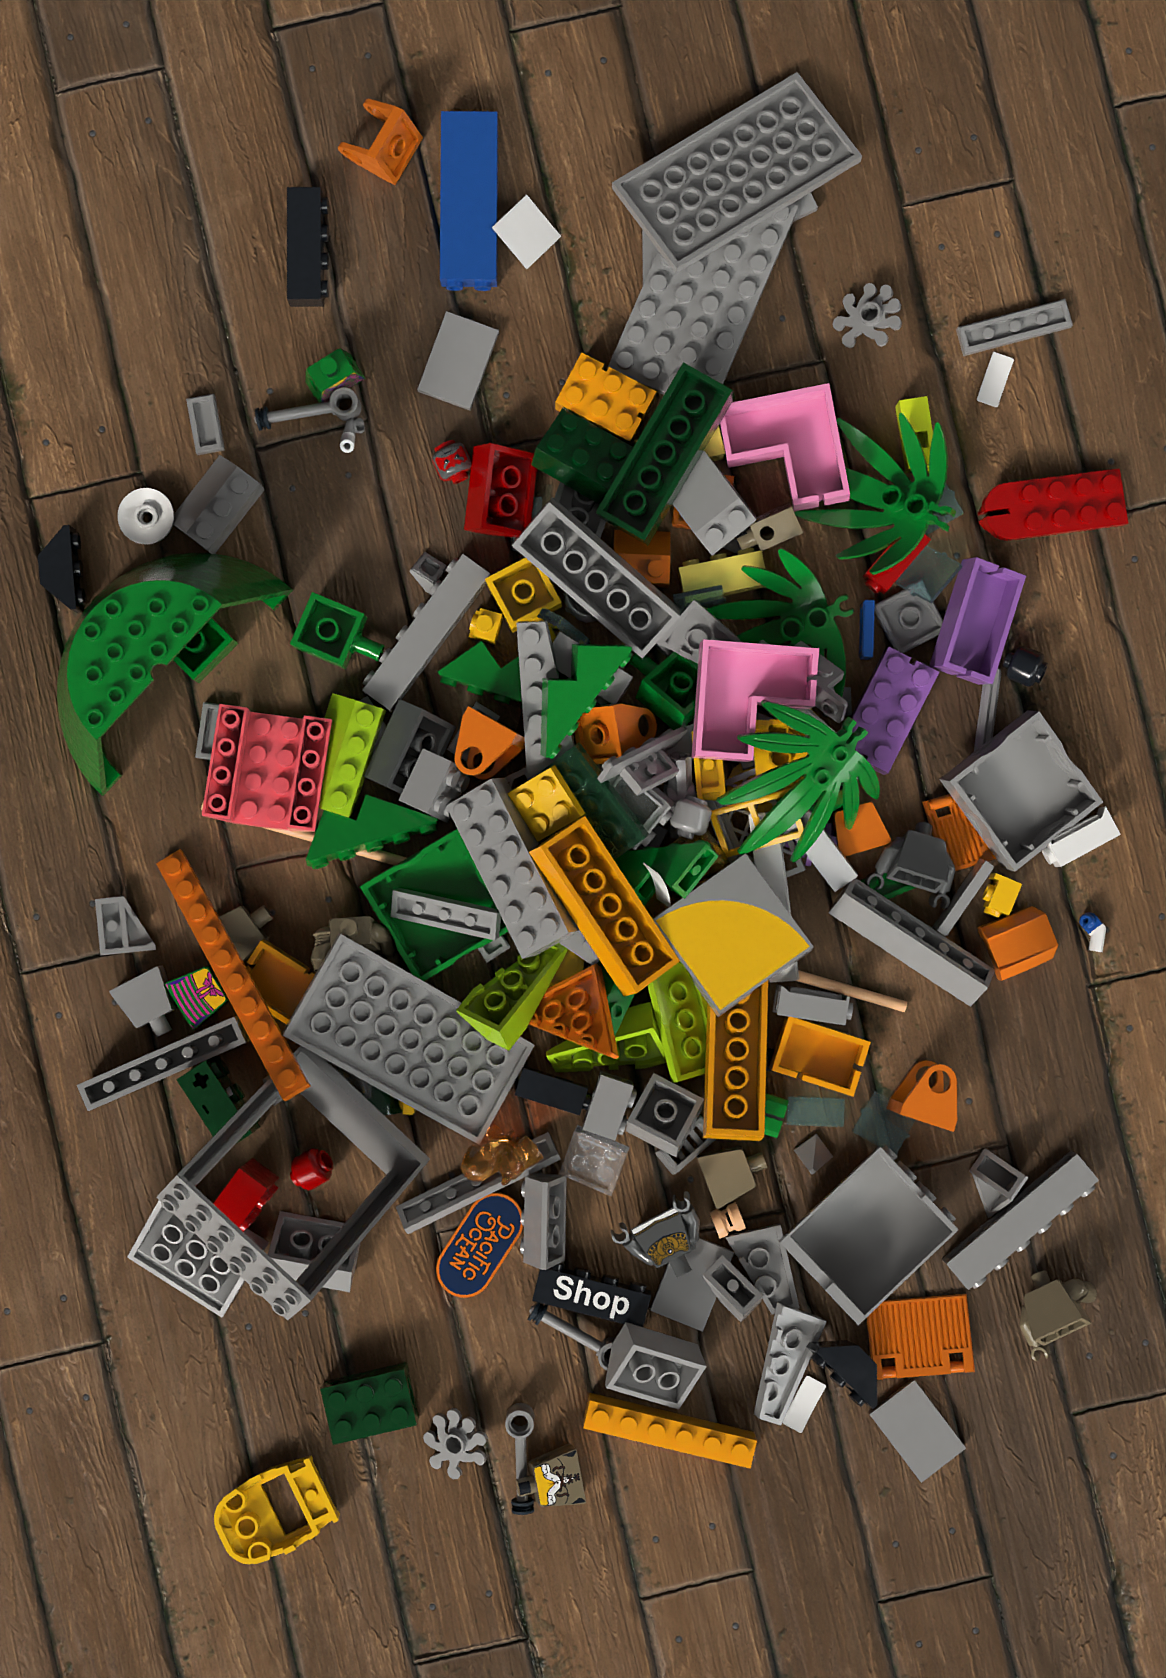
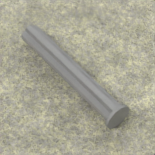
M997 669L993 684H983L974 752L993 738L1001 669Z

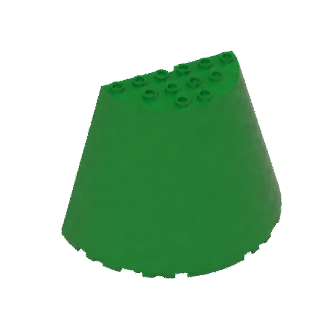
M184 553L154 559L131 569L107 585L91 601L73 627L64 648L57 680V704L60 724L68 749L80 771L102 796L121 778L122 774L103 753L101 737L154 681L151 674L153 667L157 664L167 666L220 608L261 600L275 611L293 591L292 588L263 568L241 559L211 553Z

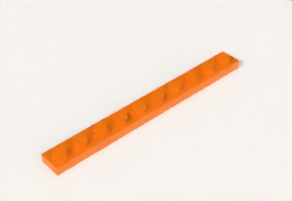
M181 849L177 850L156 863L281 1098L287 1101L311 1085L282 1035L280 1028L186 855Z

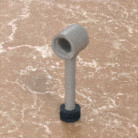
M343 387L332 393L329 402L271 412L268 411L267 406L263 407V410L262 408L260 410L255 408L254 420L259 431L263 430V427L265 430L266 427L271 429V423L327 413H333L339 419L347 421L350 418L356 419L361 413L362 406L355 392ZM343 399H351L353 401L351 408L345 411L339 409L340 402Z
M536 1302L535 1305L531 1306L529 1310L530 1315L527 1320L531 1321L533 1319V1322L535 1320L536 1325L542 1321L594 1350L601 1367L608 1370L609 1360L604 1356V1353L612 1347L615 1337L606 1338L601 1342L546 1311L548 1308L547 1304L543 1306V1303Z
M525 1403L512 1405L507 1411L505 1422L506 1431L515 1438L516 1479L527 1477L526 1437L531 1434L535 1419L533 1409ZM522 1415L528 1422L523 1426H518L514 1424L512 1419L515 1416ZM517 1491V1497L511 1500L512 1513L517 1515L533 1513L534 1499L528 1497V1495L520 1497Z

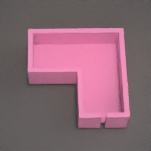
M829 383L731 403L720 422L728 468L784 457L794 512L819 507V501L822 500L824 506L849 501L850 490Z
M703 639L699 645L692 758L752 761L754 746L741 742L737 736L739 734L755 733L757 705H762L761 701L763 700L791 708L811 709L815 707L817 680L807 682V677L812 678L817 675L819 648Z

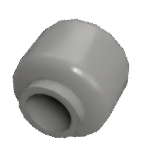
M686 795L685 799H679L676 802L670 820L671 825L678 829L676 835L693 840L694 835L701 836L706 833L712 815L711 809L707 807L708 802Z

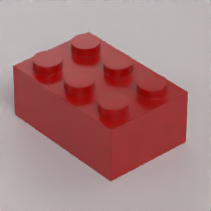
M251 1158L237 1170L213 1204L244 1232L253 1224L261 1213V1208L278 1190L279 1187L275 1183L279 1177L254 1158Z

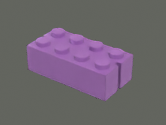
M978 557L963 559L929 667L950 675H957L956 677L978 685L993 684L1026 576L1004 567L998 568L999 565Z
M887 647L883 651L850 718L857 722L852 729V733L859 726L868 731V734L857 742L855 750L861 755L867 756L865 759L871 764L873 769L883 775L889 773L939 674V671L919 661L910 664L911 657L891 647Z

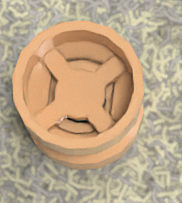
M736 1202L728 1204L724 1210L716 1209L709 1212L720 1239L728 1236L729 1232L733 1230L741 1231L746 1229ZM726 1213H728L731 1223L733 1225L731 1227L725 1215Z

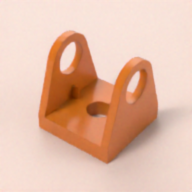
M366 99L363 103L364 108L371 115L384 122L383 127L369 150L345 142L339 144L338 150L352 162L383 180L396 185L421 143L423 136L403 109L380 101Z
M621 703L597 705L590 712H584L579 718L578 722L580 724L574 732L580 765L604 764L612 756H616V758L621 757L631 747L636 749L641 747L645 741L655 737L657 724L654 714L649 709ZM642 715L647 718L649 724L646 736H642L638 728L639 718Z
M468 706L462 716L455 751V764L464 774L472 775L481 780L491 779L524 750V736ZM470 747L467 769L462 763V754ZM479 753H482V762L475 768L474 760ZM495 761L494 767L490 772L481 774Z
M929 1060L917 1062L890 1097L886 1109L954 1132L957 1123V1078L954 1071L946 1065L936 1064ZM924 1066H929L919 1080L916 1081L918 1070ZM942 1071L946 1072L950 1079L949 1086L945 1091ZM933 1072H936V1082L930 1087L929 1078Z

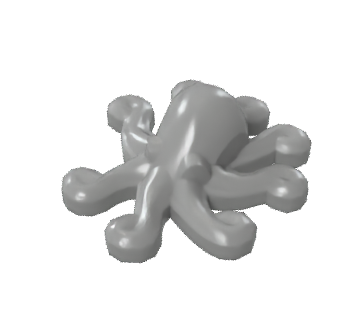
M872 283L866 284L864 286V295L860 298L857 307H854L856 298L853 294L844 296L843 305L850 317L837 316L833 321V328L837 331H842L845 326L852 327L842 338V343L846 347H854L855 338L862 333L866 337L874 339L878 346H885L888 342L887 334L875 329L891 327L893 330H899L902 327V321L898 316L894 315L888 318L889 313L895 314L901 309L900 301L893 298L888 304H883L893 296V290L889 285H883L880 289V294L875 297L877 288Z
M451 1408L447 1412V1417L450 1420L448 1430V1420L445 1415L438 1413L433 1417V1423L437 1426L439 1440H437L435 1432L431 1430L424 1434L423 1439L428 1446L440 1452L430 1457L429 1462L434 1469H439L442 1467L443 1461L449 1460L448 1476L452 1479H458L462 1475V1470L458 1467L460 1461H474L478 1465H483L486 1462V1454L483 1451L469 1452V1450H472L477 1444L483 1446L488 1441V1437L482 1431L475 1433L476 1422L472 1417L467 1416L462 1420V1423H459L461 1420L460 1411L456 1408Z

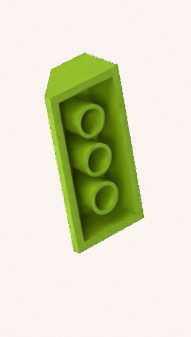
M332 693L325 715L326 719H332V727L319 804L320 809L348 818L353 817L365 780L364 774L371 761L387 710Z

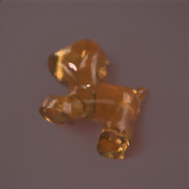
M493 1123L486 1132V1137L490 1142L483 1146L471 1145L468 1147L462 1159L461 1170L468 1180L474 1182L484 1181L499 1171L502 1175L501 1184L504 1186L511 1180L519 1177L527 1168L535 1165L544 1157L529 1137L525 1135L523 1138H520L513 1129L505 1136L503 1131Z

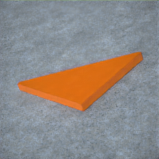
M595 963L546 990L529 1025L613 1059L619 1058L602 969L598 964Z

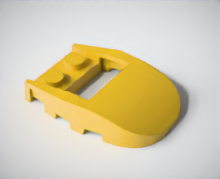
M778 719L756 720L755 733L776 732L806 737L805 734L794 730ZM754 747L756 776L782 764L805 757L808 753H779ZM694 758L697 798L716 801L718 797L726 793L723 760ZM802 776L778 791L792 788Z
M310 1455L272 1466L231 1491L218 1503L214 1513V1525L227 1553L233 1559L243 1564H258L270 1560V1557L282 1553L286 1555L296 1550V1547L308 1539L311 1540L317 1536L321 1528L329 1522H337L340 1513L336 1510L313 1462V1457ZM282 1474H285L308 1522L307 1525L288 1534H285L262 1484Z

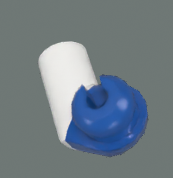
M1087 912L1080 917L1079 923L1091 936L1089 950L1103 952L1106 926L1094 913Z

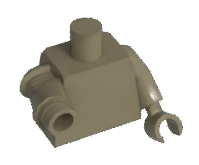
M370 916L330 919L329 926H324L313 934L316 939L311 955L314 972L318 971L339 933L375 954L385 955L384 959L400 967L401 956L395 953L396 948L392 934L385 925L379 924Z
M1040 1271L1031 1276L1036 1290L1024 1295L1025 1304L1022 1306L1019 1326L1028 1345L1033 1346L1031 1358L1034 1361L1040 1359L1037 1350L1043 1351L1048 1359L1051 1352L1049 1343L1091 1324L1090 1318L1079 1303H1091L1096 1299L1097 1292L1091 1282L1081 1281L1080 1279H1071L1066 1282L1058 1279L1051 1282L1046 1271Z

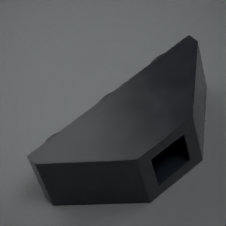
M63 525L38 555L40 584L70 610L82 613V605L86 604L84 588H80V577H83L84 571L82 561L78 560L77 549H81V538L76 529L70 525Z
M848 1340L808 1343L806 1347L813 1353L810 1358L822 1369L827 1367L832 1372L829 1377L841 1388L846 1386L851 1391L848 1396L857 1405L862 1407L865 1404L872 1409L877 1406V1364L858 1345Z

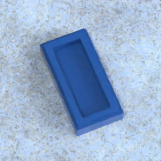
M864 600L860 604L859 658L861 660H870L873 657L875 600Z

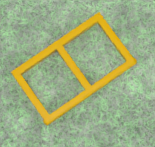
M791 788L777 791L758 799L711 810V821L725 858L739 855L737 852L739 847L729 850L717 815L748 807L756 827L760 823L755 804L783 797ZM800 818L796 822L798 831L780 835L757 849L800 838L805 828L802 819Z

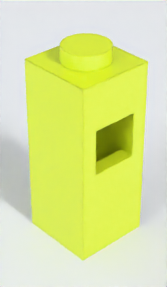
M925 396L899 400L895 408L905 472L912 471L904 449L899 413H903L913 427L921 443L929 473L933 430L928 398Z

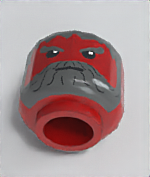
M450 440L434 449L435 453L432 456V463L441 480L452 481L453 484H458L468 478L467 473L471 470L472 460L464 444L455 443V440Z

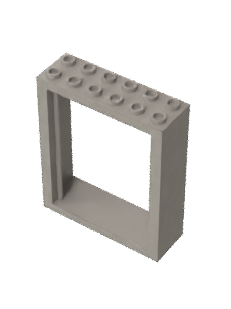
M302 1046L293 1054L311 1086L300 1094L387 1175L295 1281L195 1187L280 1097L271 1077L156 1197L161 1201L165 1210L176 1215L189 1232L196 1234L205 1243L210 1252L217 1254L224 1260L234 1274L240 1275L255 1294L262 1296L272 1306L274 1312L283 1316L286 1320L293 1317L316 1296L430 1160L424 1152L324 1058Z

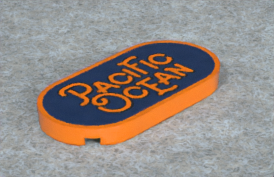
M494 1192L475 1201L444 1247L437 1261L436 1273L441 1286L451 1295L468 1298L481 1293L488 1286L522 1232L523 1225L521 1224L522 1210L519 1203L513 1197L502 1192Z

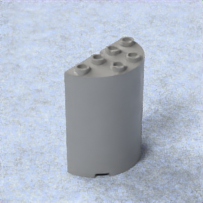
M887 1145L882 1148L878 1146L779 1240L787 1251L857 1325L867 1318L958 1231L957 1227L953 1224L956 1218L945 1207L940 1210L933 1203L937 1198L920 1181L916 1184L913 1182L917 1177L900 1160L897 1163L894 1162L897 1155Z

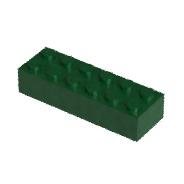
M683 362L596 511L599 518L648 546L735 398L733 390Z

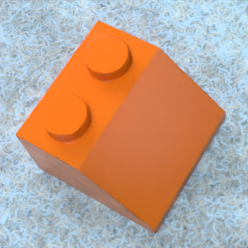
M614 530V551L656 588L668 589L670 580V532L656 531L647 546L621 530Z

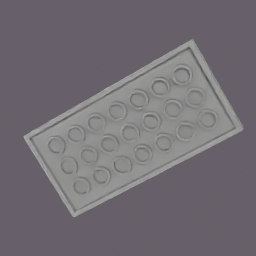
M796 72L612 182V189L675 274L855 166L861 162L862 155L802 77Z
M793 203L677 274H675L658 251L608 368L611 367L663 395L683 362L724 384L799 206Z
M340 933L282 1032L284 1037L479 1145L535 1046L524 1038L519 1037L508 1051L487 1040L457 1013L456 1009L460 1006L461 1002Z

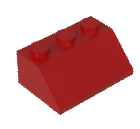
M493 443L473 446L464 530L485 535L516 538L531 522L537 473V468L531 465L534 453Z

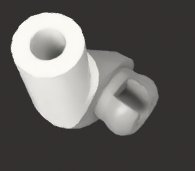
M350 418L346 421L340 441V448L343 452L349 453L353 451L356 433L361 434L365 431L362 418Z

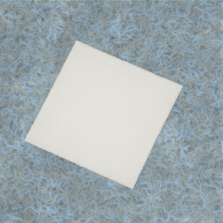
M527 195L492 227L526 269L561 237Z

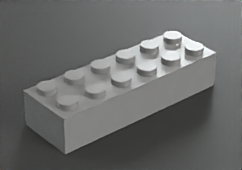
M553 497L512 544L517 551L627 646H632V650L642 659L681 615V609Z
M491 778L446 805L522 959L540 954L579 932L580 929L529 854V851L538 846L539 843L507 793L512 789L507 779Z

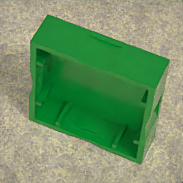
M458 829L360 886L379 920L392 934L397 950L412 975L422 981L449 967L469 952L493 941L391 917L392 893L397 887L497 909ZM502 917L499 937L508 932Z

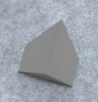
M986 1148L969 1170L974 1178L988 1219L1012 1202L1028 1179L1027 1176Z

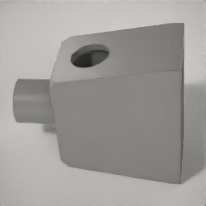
M163 965L157 966L109 991L136 1028L150 1023L156 1037L172 1030L165 1014L175 1010L176 1004L164 985L168 982V978Z

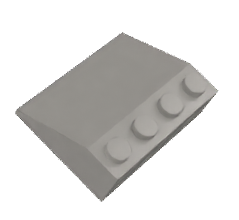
M159 1200L127 1256L130 1260L221 1318L245 1283V1280L240 1275L234 1274L228 1268L224 1260L217 1254L210 1252L205 1243L196 1234L189 1232L176 1215L165 1210ZM249 1229L244 1231L263 1251L269 1244L268 1241Z

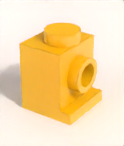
M480 608V611L476 610L470 623L469 638L496 645L503 621L502 614Z
M991 873L989 879L993 880V884H988L983 893L982 899L986 900L983 905L985 907L983 912L996 918H1000L1001 914L1010 915L1022 884L1000 874Z

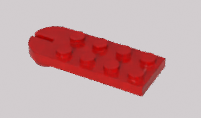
M1120 468L1002 483L992 488L985 495L978 511V516L997 510L1008 512V514L987 516L978 521L984 530L1003 541L1118 527L1129 524Z

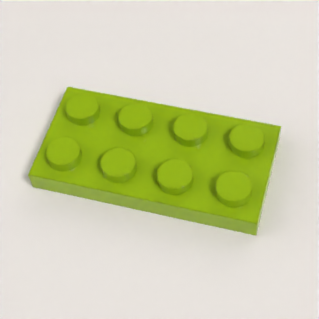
M679 962L647 985L672 1083L705 1074L707 1001L695 986L685 966Z

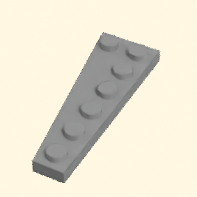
M547 620L517 622L527 781L551 766L556 765L562 777L564 776L568 781L567 785L569 788L572 787L575 792L584 791L585 782L579 756L576 753L573 734L565 736L560 743L562 745L561 750L553 759L540 755L542 678H560V674L556 666V657Z

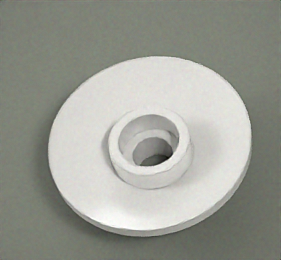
M140 488L130 492L120 503L117 515L118 524L121 531L130 540L139 544H153L165 538L172 529L174 510L169 499L161 492L151 488ZM152 514V521L145 523L143 520L144 515Z

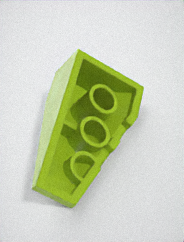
M558 943L536 956L522 959L521 955H519L518 961L505 970L501 968L495 972L496 977L484 986L481 983L476 986L456 1009L457 1013L487 1040L509 1051L526 1030L568 949Z
M652 1002L639 1004L627 1009L615 1035L619 1055L617 1059L569 1040L546 1051V1057L555 1072L590 1071L593 1069V1066H609V1070H618V1065L635 1064V1069H642L667 1063Z

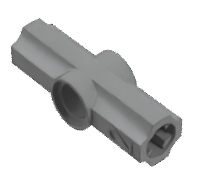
M681 751L671 752L667 756L680 771L674 778L666 781L667 784H664L663 793L675 803L679 799H685L686 795L696 797L695 786L692 782V760L690 753ZM670 818L668 821V833L670 838H675L678 840L687 839L679 835H676L678 829L674 828L671 825Z

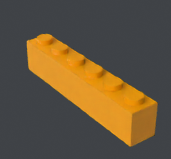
M589 1393L583 1419V1429L750 1469L757 1443L755 1432L594 1393Z

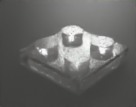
M577 1125L560 1175H567L569 1179L612 1196L630 1147L612 1139L582 1130V1127Z

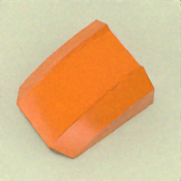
M1033 906L977 927L992 960L996 977L1001 981L1053 959L1058 947L1046 913Z

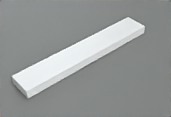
M768 812L758 813L760 821ZM749 814L750 832H752L755 825L751 814ZM782 843L753 850L755 867L791 915ZM797 961L780 974L770 978V983L798 980Z

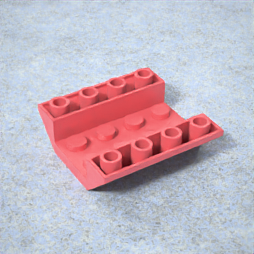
M219 704L202 816L241 825L285 831L315 832L332 719L305 715L303 719L251 712L247 707Z

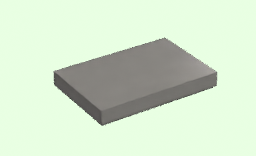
M446 311L418 386V392L471 411L499 330Z
M699 1237L698 1242L695 1244L696 1249L685 1254L692 1270L677 1278L670 1263H668L651 1304L650 1311L703 1332L717 1296L702 1275L722 1255L731 1262L734 1251Z
M914 1378L868 1412L921 1483L966 1449Z

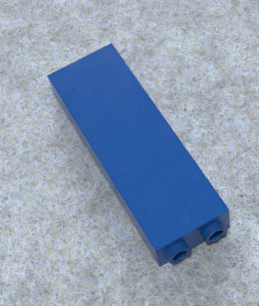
M441 111V286L451 291L463 290V287H474L478 291L491 290V287H497L498 235L492 227L498 222V113L492 111Z

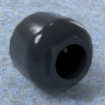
M1019 646L1015 652L1009 651L1003 667L1008 668V679L1028 687L1033 686L1035 683L1040 684L1048 666V663L1045 662L1044 654L1025 646Z

